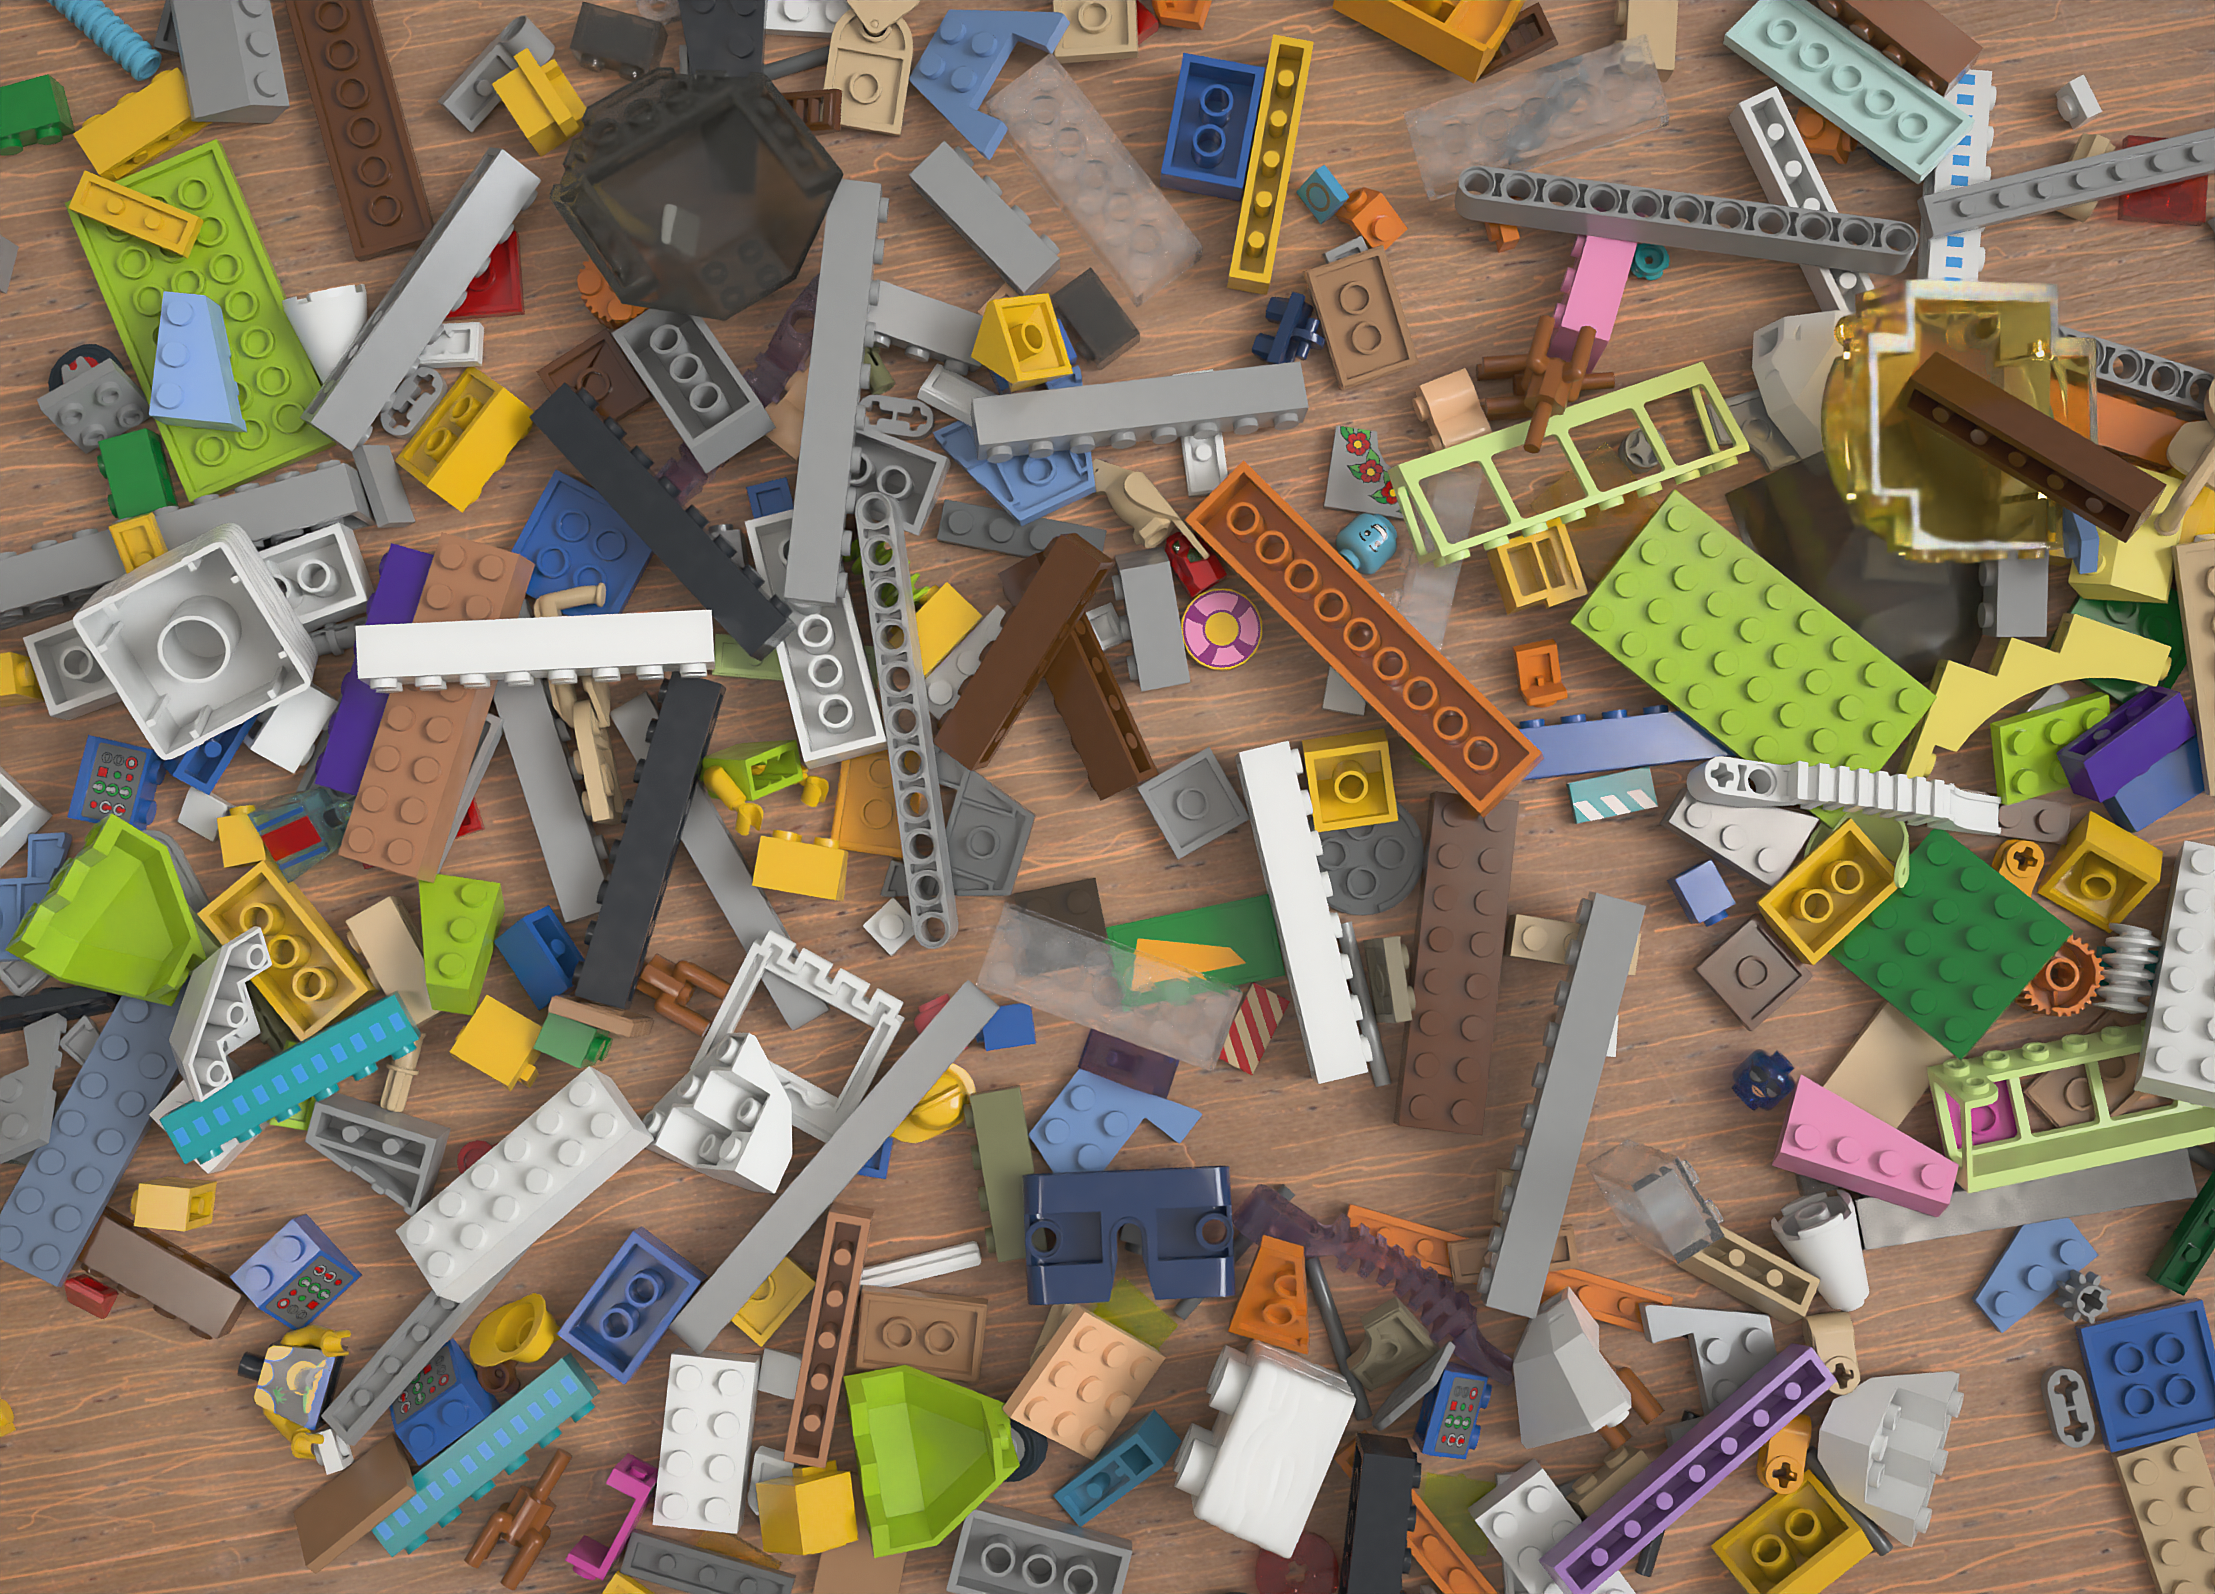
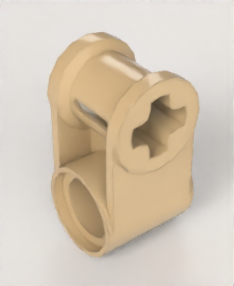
M1835 1311L1805 1316L1802 1319V1330L1806 1346L1813 1348L1831 1373L1835 1372L1836 1367L1843 1370V1375L1837 1376V1382L1826 1391L1837 1395L1852 1393L1860 1382V1371L1854 1345V1329L1849 1313Z

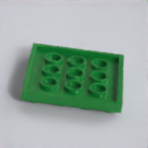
M1934 828L1909 856V877L1904 887L1897 888L1836 944L1828 954L1957 1059L1962 1061L2072 936L2074 931L1946 831Z

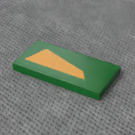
M1269 894L1106 927L1123 1009L1285 976Z

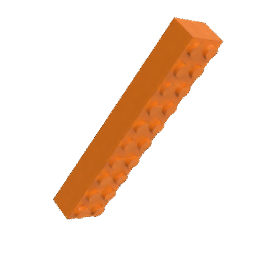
M1244 460L1185 519L1188 525L1483 818L1544 759L1542 752Z

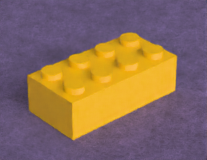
M262 860L197 913V915L222 945H225L254 926L261 927L272 965L250 980L297 1038L303 1041L348 1017L380 990L374 987L365 968L285 870L279 869L278 866L280 864L277 861Z

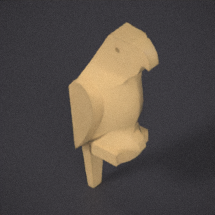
M1098 459L1092 462L1096 492L1094 493L1108 496V500L1115 513L1124 522L1135 528L1133 538L1137 545L1142 543L1146 548H1155L1177 526L1204 559L1210 556L1185 522L1144 473L1127 470Z

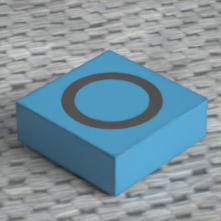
M1325 165L1316 169L1296 191L1320 224L1329 220L1349 198V195Z

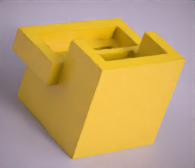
M528 48L513 56L519 67L492 83V86L540 157L595 123V120L555 59L540 67Z
M1560 517L1545 521L1548 530L1525 538L1520 530L1521 536L1509 539L1510 543L1490 549L1487 552L1507 615L1545 603L1546 609L1588 595L1566 526L1562 524Z
M486 995L467 1026L464 1025L455 1038L456 1042L450 1050V1054L455 1060L459 1062L462 1060L502 1084L503 1088L510 1092L517 1081L531 1088L539 1075L537 1068L533 1065L542 1052L533 1047L542 1027Z
M827 1460L825 1468L803 1465L792 1468L793 1477L782 1476L755 1483L764 1552L803 1556L807 1554L812 1555L859 1540L850 1471H837L836 1460Z

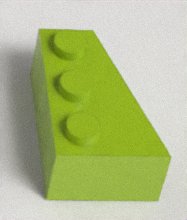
M436 874L434 883L418 879L425 978L432 1010L473 1016L494 950V940L498 936L505 913L501 884L443 874Z

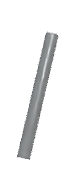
M1352 921L1342 923L1343 937L1339 938L1342 953L1348 955L1353 978L1349 979L1352 993L1358 996L1363 1019L1359 1020L1363 1036L1368 1038L1373 1061H1369L1374 1084L1375 1087L1391 1084V1079Z

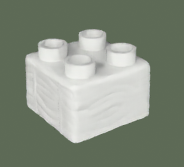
M225 523L217 526L195 539L141 565L130 573L122 575L117 580L106 584L95 592L73 617V624L80 637L114 685L152 748L163 760L173 759L192 748L203 744L206 740L242 724L271 706L275 707L281 704L282 701L305 691L312 682L318 661V652L314 642L285 598L251 539L235 523Z
M1260 1340L1250 1341L1245 1352L1225 1345L1216 1361L1206 1392L1211 1394L1209 1406L1219 1410L1216 1421L1211 1431L1194 1423L1190 1425L1173 1467V1471L1178 1473L1174 1487L1191 1494L1194 1515L1198 1519L1205 1520L1227 1533L1257 1544L1267 1551H1271L1283 1558H1291L1356 1402L1354 1393L1351 1392L1345 1377L1321 1365L1313 1364L1297 1355L1290 1354L1285 1350L1263 1343Z

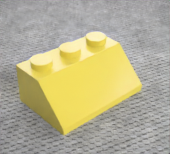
M2136 466L2167 485L2151 515L2127 543L2120 541L2096 526L2099 535L2097 572L2079 574L2072 560L2068 583L2083 599L2151 603L2168 602L2174 571L2171 546L2179 545L2184 516L2181 519L2179 531L2171 536L2159 534L2154 527V521L2164 511L2183 480Z

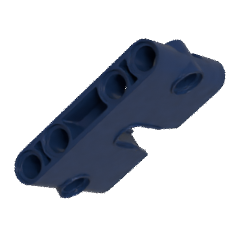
M1230 1166L1022 1175L1027 1300L1029 1305L1109 1302L1118 1261L1117 1231L1122 1225L1127 1223L1135 1224L1141 1230L1142 1257L1155 1300L1236 1295ZM1209 1220H1220L1225 1225L1223 1238L1217 1242H1208L1202 1236L1203 1226ZM1046 1227L1053 1230L1056 1234V1243L1052 1248L1041 1250L1035 1247L1032 1242V1235L1038 1228Z

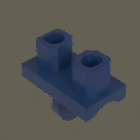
M1292 292L1290 299L1282 297L1270 298L1265 317L1269 322L1279 324L1280 326L1276 337L1259 333L1256 336L1252 353L1258 359L1270 365L1294 362L1295 358L1306 360L1310 349H1323L1325 339L1316 334L1320 321L1311 318L1314 308L1304 301L1305 296L1303 294Z

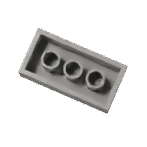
M681 288L611 333L705 473H708L776 428L758 397Z
M983 1501L964 1519L946 1591L955 1594H1122L1133 1551L1132 1540Z

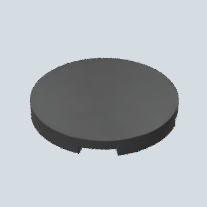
M1396 802L1398 821L1318 832L1323 855L1316 857L1320 872L1327 871L1330 878L1333 896L1326 897L1328 906L1352 915L1381 913L1402 902L1416 886L1423 869L1424 847L1422 834L1414 818L1398 802ZM1312 816L1308 822L1310 832L1315 831L1314 820Z

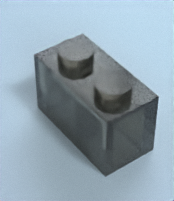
M582 2L570 50L579 62V65L589 71L602 73L605 68L619 72L618 75L621 78L630 82L642 83L643 79L656 82L668 34L662 22Z
M1091 267L1051 296L1056 319H1060L1065 331L1070 329L1079 341L1074 346L1086 364L1089 365L1094 362L1101 371L1140 342V332Z

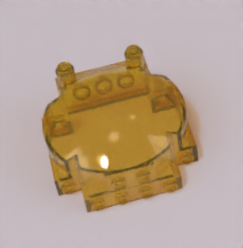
M1903 280L1855 294L1856 313L1841 317L1834 329L1835 339L1843 346L1844 355L1835 357L1827 376L1821 405V437L1825 460L1831 478L1845 504L1856 505L1860 522L1869 531L1887 543V553H1899V556H1905V561H1917V564L1943 563L1944 561L1953 560L1954 563L2008 559V552H2018V560L2045 559V551L2064 549L2063 508L2065 507L1897 409L1909 378L1937 351L2098 444L2095 338L2059 337L2057 284Z

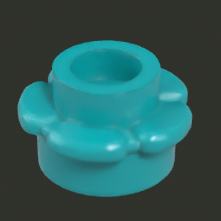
M1637 244L1630 269L1638 278L1646 277L1649 281L1656 280L1663 275V270L1669 266V254L1663 245ZM1646 257H1650L1652 259L1651 264H1647L1645 262Z

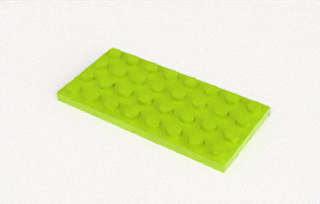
M214 139L115 181L117 184L198 216L204 221L188 259L77 214L68 208L71 200L65 202L67 211L149 407L163 292L205 295L221 306L231 357L229 358L232 372L240 394L238 395L240 410L248 433L165 425L155 419L191 504L195 505L194 500L196 498L211 494L221 495L238 486L338 445L300 418L323 384L284 312L282 301L287 299L220 141Z
M1676 489L1671 490L1568 622L1732 753L1744 760L1778 765H1791L1797 761L1808 762V767L1822 763L1829 764V768L1845 766L1849 767L1851 771L1862 768L1868 769L1869 773H1874L1881 770L1937 699L1935 694ZM1823 804L1810 810L1805 809L1812 816L1819 818V821L1829 829H1834L1847 813L1843 811L1844 806L1833 811L1822 810Z

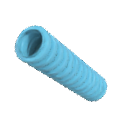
M46 0L52 6H56V10L61 14H65V18L74 23L80 31H84V34L89 39H93V42L99 48H103V51L108 56H112V59L117 64H122V68L126 72L131 73L135 80H145L151 77L159 68L162 60L161 53L156 49H152V46L147 41H143V38L137 32H133V29L128 24H124V21L119 16H115L109 7H105L101 0Z

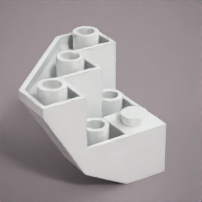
M1833 310L1783 317L1754 332L1752 369L1768 416L1814 474L1820 476L1851 463L1917 362L1918 324L1911 320Z
M254 926L223 945L193 970L169 1042L179 1072L194 1100L197 1102L204 1101L233 1081L225 1056L261 1033L245 984L246 981L272 965L261 927Z
M728 1033L653 1107L652 1111L647 1113L642 1121L654 1138L645 1147L646 1149L714 1179L754 1192L775 1194L792 1157L791 1102L757 1038L750 1033Z
M1567 1286L1539 1305L1536 1319H1529L1514 1352L1513 1369L1521 1443L1526 1449L1593 1433L1605 1425L1608 1428L1614 1427L1628 1416V1410L1631 1408V1393L1599 1352V1325L1571 1288Z
M1952 1371L1872 1377L1858 1385L1852 1393L1841 1395L1834 1399L1819 1430L1817 1458L1839 1495L1902 1544L1912 1547L1917 1533L1925 1534L1929 1526L1932 1509L1927 1508L1936 1474L1941 1476L1946 1465L1948 1451L1943 1450L1947 1433L1952 1416L1958 1417L1963 1403L1964 1393L1958 1392L1960 1374Z

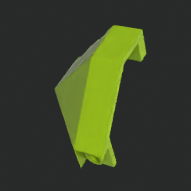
M111 813L92 827L84 838L86 843L74 859L71 857L67 859L50 881V888L39 904L34 902L25 913L5 950L61 982L173 1006L190 971L201 965L207 958L167 846Z
M908 1365L843 1377L849 1423L852 1426L855 1445L854 1452L859 1482L862 1487L866 1508L864 1510L874 1558L937 1546L1020 1466L1011 1437L1010 1417L1002 1410L1006 1403Z

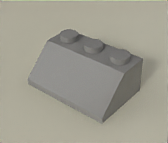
M170 0L192 121L272 123L290 106L270 0Z
M864 427V431L856 430L854 447H862L859 473H851L850 488L857 489L856 504L860 497L869 492H880L894 497L901 508L904 531L919 536L938 500L951 465L950 460L946 456L868 427ZM882 500L875 501L870 508L871 519L879 522L885 519L887 514L886 505Z

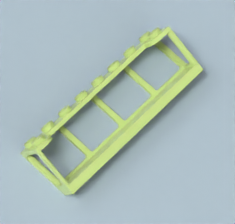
M1702 361L1567 407L1563 415H1555L1549 418L1544 437L1552 435L1557 439L1585 493L1584 499L1527 519L1522 518L1516 509L1491 457L1494 454L1523 445L1531 420L1399 464L1387 471L1419 565L1433 561L1434 567L1438 568L1470 557L1468 549L1470 547L1483 543L1484 549L1487 551L1510 543L1507 535L1521 530L1525 538L1548 530L1545 521L1560 517L1562 524L1585 517L1584 508L1598 503L1600 511L1625 503L1623 494L1636 490L1638 498L1663 490L1661 481L1674 477L1676 485L1733 466L1738 464L1736 455L1750 451V448ZM1699 386L1703 388L1733 443L1732 448L1720 451ZM1689 388L1711 455L1679 466L1672 460L1646 412L1644 404ZM1623 410H1630L1660 463L1662 471L1629 484L1600 492L1571 440L1568 430ZM1470 462H1478L1508 520V524L1490 532L1450 544L1447 542L1422 492L1419 481ZM1406 489L1430 535L1435 551L1430 553L1426 551Z
M2146 1019L2142 1020L2140 1024L2126 1027L2109 1026L2103 1028L2101 1032L2086 1035L2070 1034L2064 1036L2062 1040L2047 1043L2031 1042L2018 1049L2008 1051L1992 1050L1985 1052L1983 1056L1963 1059L1962 1061L1953 1058L1944 1061L1943 1064L1927 1067L1945 1157L1959 1165L1955 1181L1967 1193L2215 1142V1108L2174 1099L2171 1105L2110 1117L2098 1061L2140 1052ZM2085 1064L2096 1115L2095 1119L2090 1122L2031 1133L2019 1077ZM2006 1080L2017 1135L2013 1138L1972 1146L1971 1109L1993 1104L1997 1101L1998 1088L1993 1082ZM1945 1091L1960 1106L1962 1148L1957 1149Z

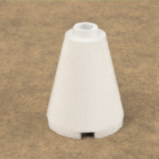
M364 284L331 288L308 293L309 295L304 299L297 300L296 296L282 301L284 312L322 384H324L368 321L367 292Z
M1825 1190L1817 1191L1800 1197L1781 1209L1784 1217L1779 1222H1777L1775 1217L1772 1219V1230L1798 1266L1805 1272L1820 1279L1817 1290L1829 1306L1833 1309H1841L1843 1312L1853 1311L1860 1308L1865 1302L1864 1299L1869 1295L1854 1202L1850 1194L1844 1190H1836L1839 1196L1827 1197Z

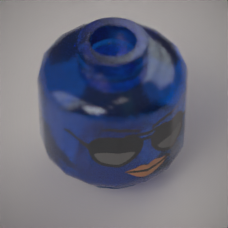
M1757 1049L1734 1069L1732 1076L1735 1084L1732 1086V1089L1753 1111H1756L1758 1108L1769 1111L1794 1090L1795 1081L1790 1072L1795 1067L1778 1050L1771 1055L1766 1050Z

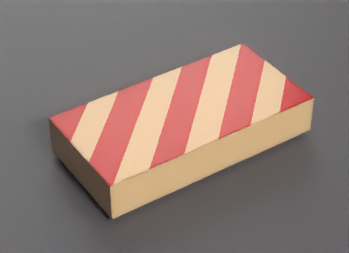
M1252 982L1215 1057L1253 1075L1290 1001Z

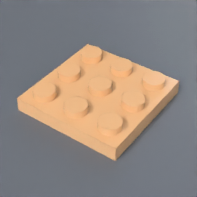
M1076 1304L1002 1410L1011 1419L1094 1461L1166 1357L1156 1348Z

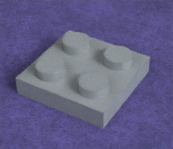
M1210 747L1137 787L1177 860L1250 819Z

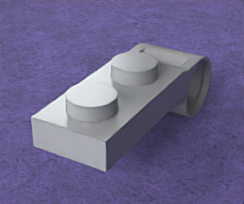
M521 15L503 29L437 102L467 131L472 133L502 100L492 86V83L519 67L513 56L528 48L541 67L551 58L555 51V46L526 15Z

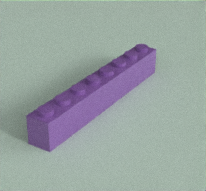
M1791 1343L1538 1561L1563 1594H1591L1836 1383V1378L1812 1347Z

